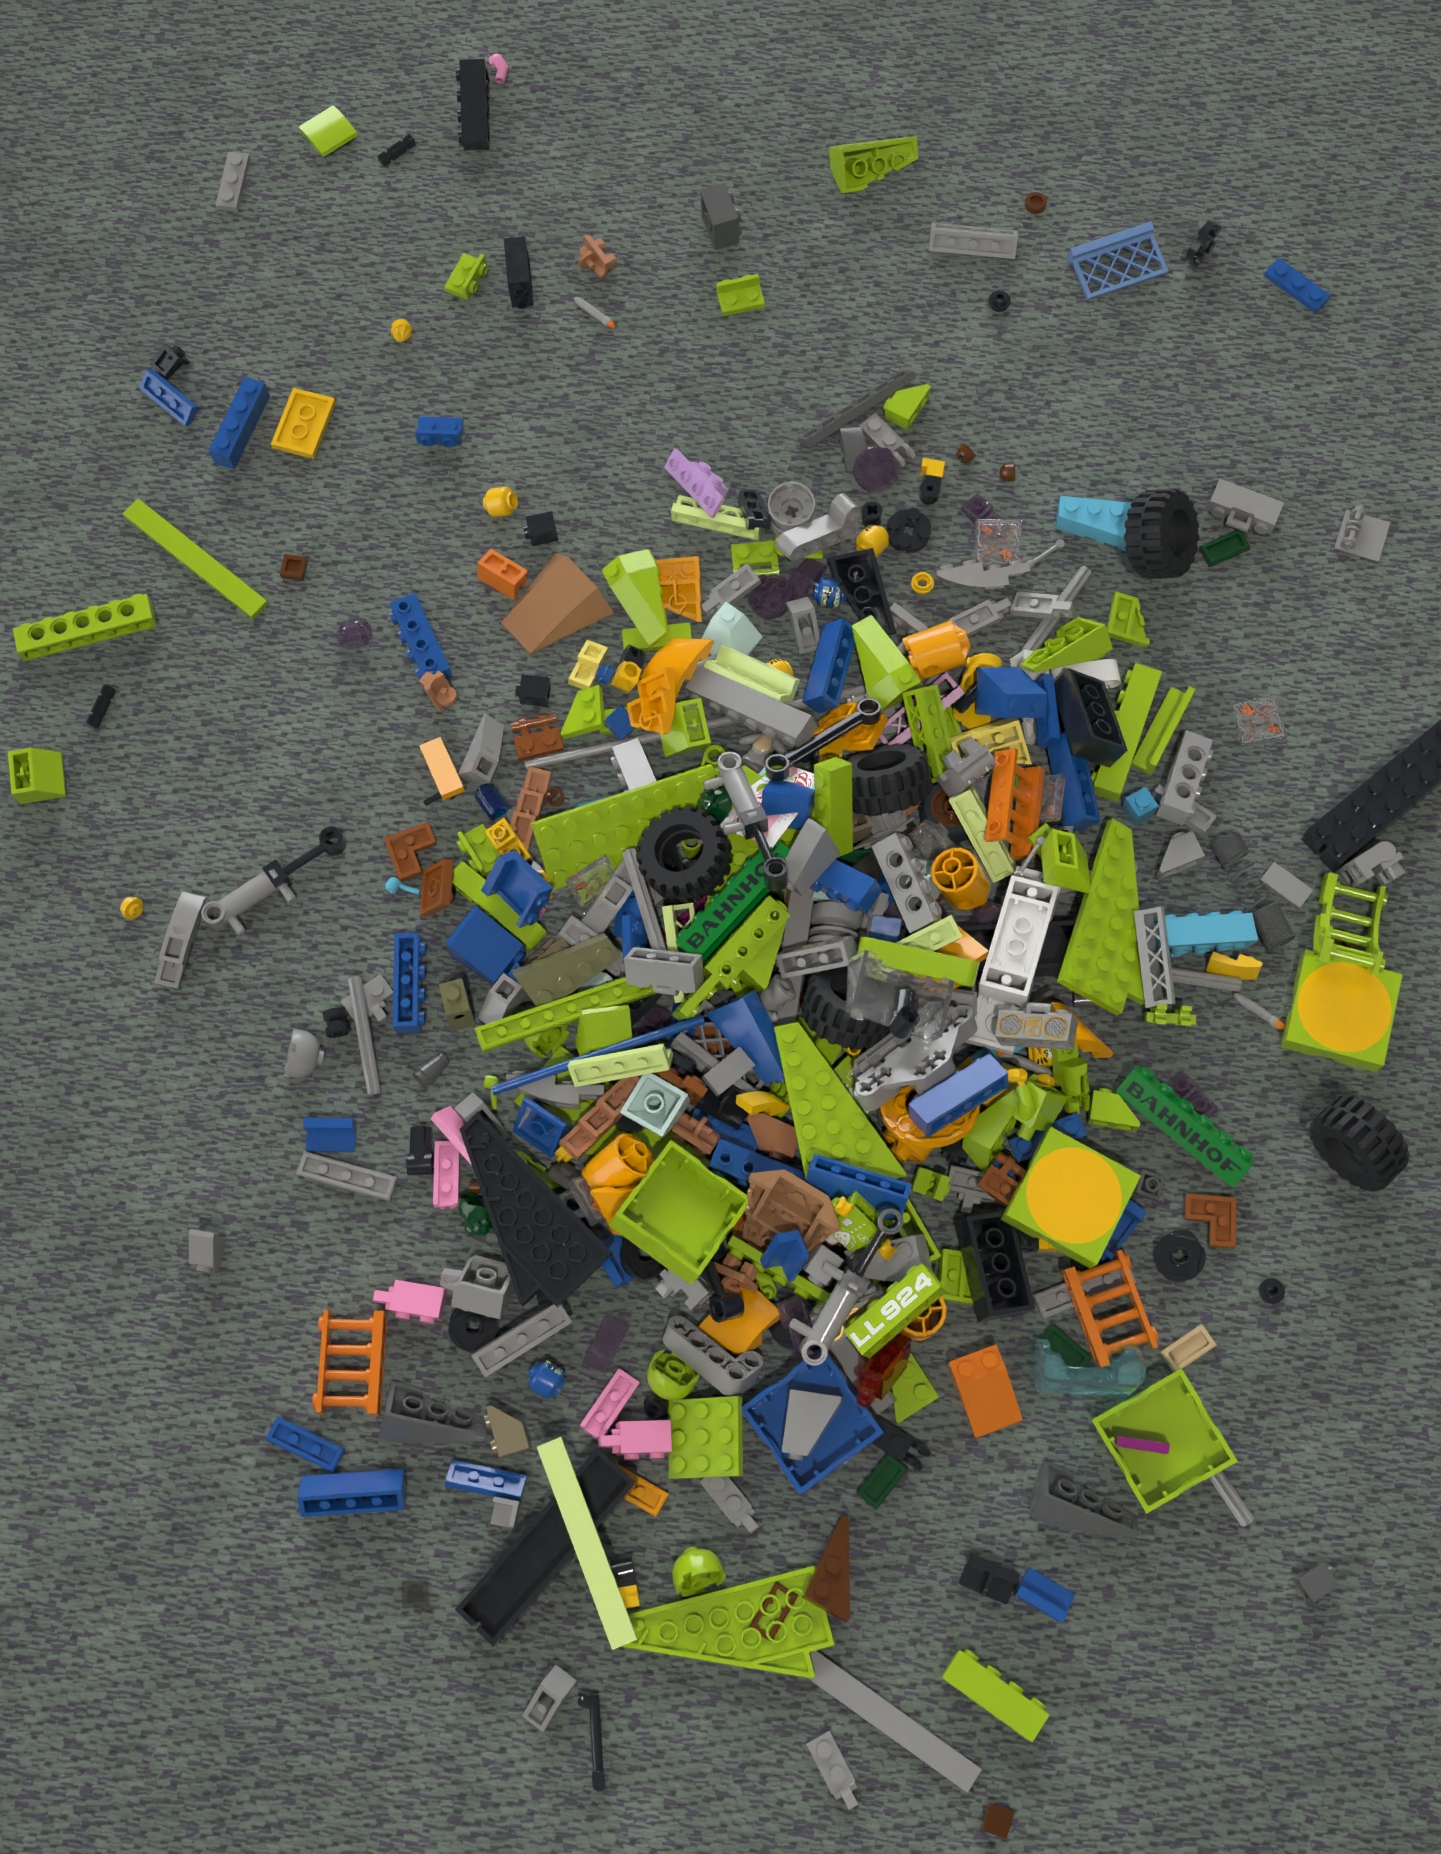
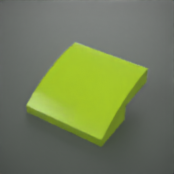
M331 106L298 127L301 134L311 142L315 151L322 157H325L358 136L350 122L335 106Z

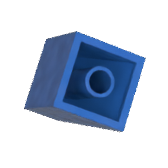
M978 667L976 714L1000 718H1046L1047 693L1020 667Z
M476 906L472 908L445 943L452 958L492 986H494L503 973L508 975L516 962L520 965L526 956L524 954L526 952L524 945Z

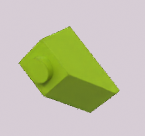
M925 384L896 391L892 398L889 397L884 404L885 419L908 431L929 399L931 386Z
M1105 1088L1093 1091L1090 1098L1087 1124L1137 1132L1140 1127V1121L1119 1094H1114L1112 1090Z

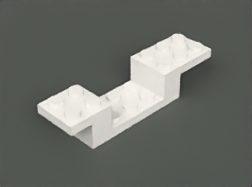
M1025 868L1022 878L1011 876L979 983L977 1015L975 1016L978 1029L972 1037L965 1041L966 1043L1010 1055L1014 1054L1016 1046H1002L995 1038L999 1010H1008V1007H1018L1024 1012L1026 1011V1005L1031 995L1033 978L1048 926L1053 919L1062 888L1045 884L1043 872Z

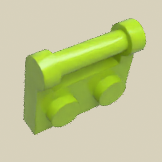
M775 541L731 544L733 573L747 563L750 567L771 565V568L755 569L753 571L759 578L773 577V579H780L778 556L774 551Z

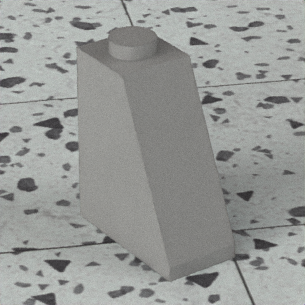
M810 818L805 822L785 858L788 864L789 882L785 889L791 893L795 891L801 896L840 855L827 830Z
M790 1389L782 1452L788 1453L789 1459L803 1460V1455L810 1456L842 1405L844 1397Z

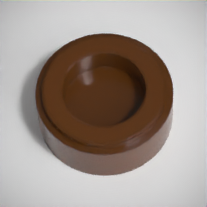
M1032 192L1027 195L1025 208L1029 213L1040 214L1046 208L1047 199L1042 193Z

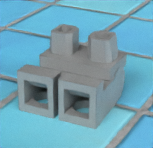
M970 737L959 745L966 755L965 757L961 758L957 751L953 750L942 758L948 770L936 779L949 798L965 790L969 785L996 766V761L988 751L989 749L986 744L979 746Z
M1383 841L1338 869V872L1350 887L1355 888L1374 876L1382 886H1385L1405 873L1398 862L1404 857L1400 852L1396 853L1392 843Z
M664 1269L660 1273L663 1280L655 1286V1289L664 1299L669 1296L675 1297L678 1293L685 1292L689 1298L684 1303L690 1310L706 1307L710 1300L716 1297L705 1269L692 1286L669 1269Z

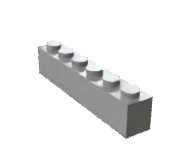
M702 666L698 667L692 679L685 686L690 700L701 698L702 704L707 706L712 712L716 714L721 712L733 722H743L749 729L754 731L758 729L771 739L776 737L791 748L794 746L799 747L809 741L818 728L812 715Z

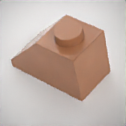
M764 1113L748 1114L747 1119L760 1151L769 1154L768 1158L775 1161L794 1157L798 1142L795 1127Z

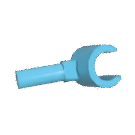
M395 877L389 878L385 884V889L393 894L398 889L417 895L420 889L403 884Z

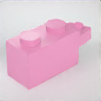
M395 1280L394 1287H389L388 1292L375 1290L373 1301L386 1304L385 1310L395 1313V1318L410 1320V1316L419 1317V1322L434 1324L435 1320L442 1321L448 1291L442 1287Z
M671 1420L620 1421L615 1424L616 1429L611 1430L612 1435L598 1437V1448H612V1454L617 1456L624 1455V1460H638L639 1455H649V1459H664L665 1454L672 1452Z

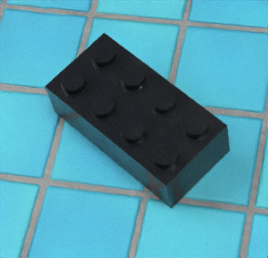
M1068 668L1054 683L1057 706L1070 742L1071 751L1077 758L1110 768L1128 749L1106 685L1100 679Z
M1005 1211L966 1216L955 1223L978 1322L1022 1316L1035 1310L1017 1230L1012 1225L1001 1220Z

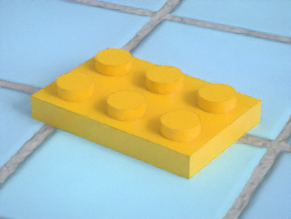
M293 388L271 442L272 448L314 459L336 405L335 398Z

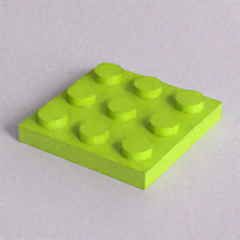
M742 1397L669 1400V1420H671L672 1452L669 1453V1479L743 1476Z

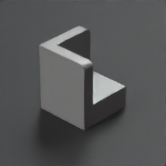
M494 1497L493 1502L495 1505L490 1524L517 1529L522 1503Z

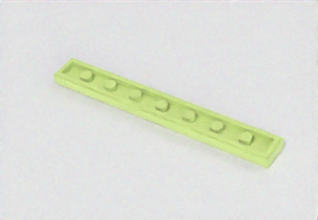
M559 1437L537 1447L609 1643L612 1650L637 1640L636 1633L563 1439Z

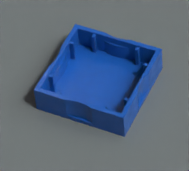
M820 1349L813 1353L811 1356L817 1355L820 1352ZM827 1352V1358L822 1364L813 1366L805 1361L801 1362L783 1380L769 1386L742 1406V1413L760 1439L773 1451L779 1466L799 1495L809 1491L886 1433L829 1352ZM790 1389L844 1397L842 1405L811 1455H803V1460L789 1459L788 1453L782 1452Z

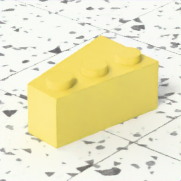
M1005 718L950 736L952 751L956 750L961 758L966 755L959 745L972 737L979 746L986 744L989 749L988 751L993 757H995V751L1016 748L1018 750L1017 764H1032L1020 722L1017 718Z

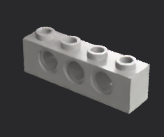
M1187 730L1185 731L1178 744L1156 816L1182 826L1187 818L1191 819L1196 809V805L1193 802L1194 799L1197 800L1202 790L1199 783L1200 781L1203 782L1208 771L1205 768V763L1208 764L1213 755V750L1210 749L1213 740Z
M894 833L872 845L871 847L909 933L914 934L942 920V910L939 904L933 900L931 895L932 887L922 875L921 871L923 868L920 861L914 857L911 850L913 849L911 840L904 834ZM901 855L903 861L902 864L898 867L896 860L898 856ZM908 877L912 878V885L910 888H907L906 886V880ZM920 898L922 906L917 910L916 901Z

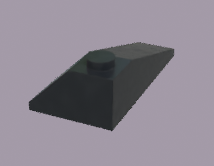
M869 548L829 557L834 580L859 618L863 620L872 615L888 636L896 634L874 549Z

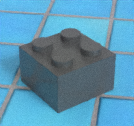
M725 183L700 190L701 216L714 250L739 244V235L742 234L739 223L741 215L739 209L734 208L735 200L732 191H728Z

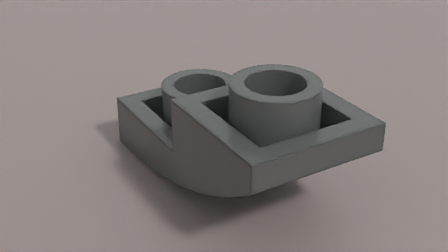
M862 427L839 429L841 452H844L846 473L868 471L869 462Z
M1119 1163L1141 1175L1132 1195L1159 1201L1165 1177L1144 1169L1137 1170Z

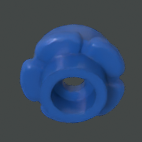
M607 663L606 666L601 664L595 673L597 683L601 682L606 685L611 679L615 669L610 667V663Z

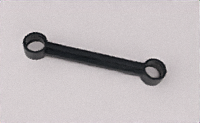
M872 698L863 699L858 703L855 713L786 755L774 754L769 756L765 761L767 778L772 781H783L789 776V768L861 724H876L881 718L880 703ZM865 710H873V711H875V712H874V713H864L863 711H865ZM773 766H782V767H784L783 769H780V770H773V769H771V767H773Z

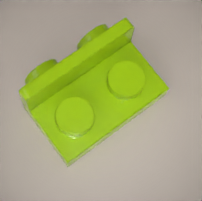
M463 253L444 286L445 292L469 300L471 294L476 293L480 278L487 274L488 264L485 255L480 254L478 258Z
M758 274L745 275L732 280L726 279L716 283V293L722 316L765 307Z
M484 824L464 835L462 831L458 832L459 841L456 842L462 854L468 853L471 858L468 861L470 867L474 871L479 872L482 877L487 876L491 872L498 857L501 855L485 832L487 829Z

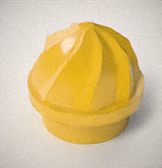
M398 319L392 323L391 335L398 342L409 340L413 329L408 321Z

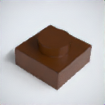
M284 554L280 570L281 578L304 581L308 564L307 557Z

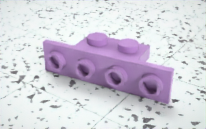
M674 448L664 468L710 517L715 518L729 489L722 483L723 479L711 471V467L701 461L699 463L690 462L678 449Z

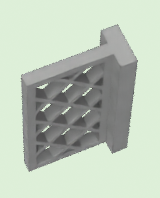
M705 1000L700 1004L701 1009L693 1017L701 1015L703 1009L709 1012L715 1007ZM707 1022L694 1027L699 1030L700 1040H692L685 1034L686 1030L680 1032L669 1045L677 1054L695 1063L697 1069L704 1075L720 1063L718 1059L722 1061L729 1055L724 1053L723 1042L729 1041L721 1037V1032L713 1022ZM714 1027L716 1038L705 1039L703 1028ZM717 1043L720 1055H711L707 1050L706 1044ZM750 1069L746 1074L755 1073V1071ZM744 1074L733 1085L746 1092L759 1091L764 1082L756 1074L758 1083L753 1087L746 1082Z

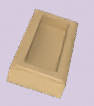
M1201 1324L1162 1350L1160 1354L1174 1373L1217 1346V1344Z

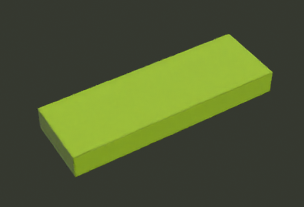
M690 623L668 625L669 634L652 647L647 644L638 628L622 629L623 647L625 649L630 644L642 651L660 650L674 638L692 639Z

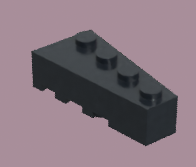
M485 59L459 60V68H456L457 82H460V89H457V101L461 102V109H457L458 123H461L462 130H458L459 143L463 144L465 151L490 150L489 120L487 121V118L490 117L489 102L486 100L490 99L488 86L490 77Z

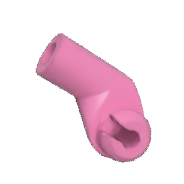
M493 54L489 58V64H492V67L497 69L494 80L496 83L504 84L509 66L502 55Z

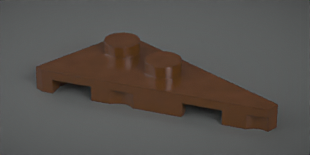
M843 1514L823 1551L802 1598L846 1623L850 1619L849 1517Z

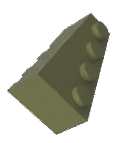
M605 933L511 971L533 1003L538 1007L565 998L621 958V955Z

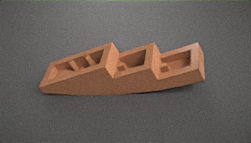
M530 766L524 788H521L516 811L514 810L510 826L528 852L534 839L531 822L540 820L545 804L544 796L549 789L553 772Z
M633 1076L623 1078L597 1100L596 1105L578 1121V1125L560 1140L559 1145L576 1161L581 1158L621 1119L623 1114L620 1111L640 1078Z

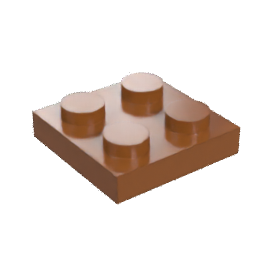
M443 859L423 870L419 916L430 917L450 906L453 899V893L451 892L454 878L453 860Z

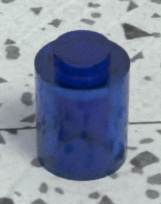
M483 784L477 788L475 799L491 821L497 820L508 812L510 807L494 784Z

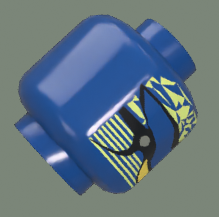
M822 577L819 582H815L813 600H817L818 606L838 608L841 601H846L845 595L834 578Z
M548 1360L543 1361L541 1365L535 1363L527 1375L531 1378L528 1386L545 1399L551 1396L555 1398L566 1382L563 1379L564 1371Z

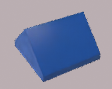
M770 780L762 790L761 806L766 816L798 813L788 828L801 830L805 822L809 818L811 819L815 804V790L793 782Z
M526 1097L523 1099L512 1131L550 1158H553L555 1156L554 1153L561 1147L559 1145L560 1140L574 1126L536 1100Z

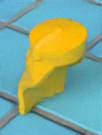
M981 653L968 657L966 659L967 664H965L966 671L963 674L960 688L965 693L977 681L978 667H1001L1002 660L1000 657L990 653ZM976 700L962 714L953 708L955 719L961 722L968 730L990 724L991 716L976 714Z

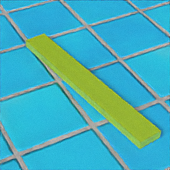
M137 499L122 513L128 521L252 620L268 605L267 600L140 499Z
M626 977L476 1027L474 1031L482 1053L578 1021L581 1010L622 1006L657 993L653 992L652 985L645 988L627 985Z

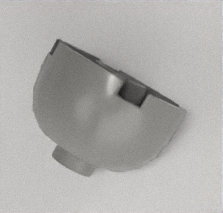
M293 1029L284 1076L292 1078L307 1077L314 1072L317 1065H322L324 1051H319V1041L314 1035L303 1030Z

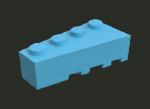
M1060 496L1057 508L1056 529L1081 537L1086 536L1095 539L1096 542L1107 543L1116 546L1117 549L1126 551V541L1124 540V534H1126L1125 521L1128 518L1127 512L1131 508V503Z
M1233 911L1221 915L1220 912H1212L1206 916H1199L1198 913L1187 914L1184 917H1176L1174 914L1165 916L1170 958L1180 957L1193 950L1195 955L1208 953L1213 948H1216V952L1249 948L1258 941L1252 913ZM1156 937L1157 950L1161 948V941Z

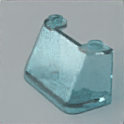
M1035 1340L1033 1381L1036 1388L1042 1392L1128 1398L1134 1394L1145 1380L1146 1361L1138 1346L1125 1345V1352L1118 1358L1111 1357V1369L1066 1366L1063 1359H1061V1354L1055 1353L1050 1348L1049 1340Z

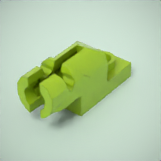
M1074 1046V1050L1052 1049L1053 1078L1055 1083L1061 1086V1092L1069 1097L1064 1105V1110L1070 1114L1077 1112L1080 1114L1079 1106H1081L1084 1111H1089L1088 1063L1079 1057L1078 1046Z

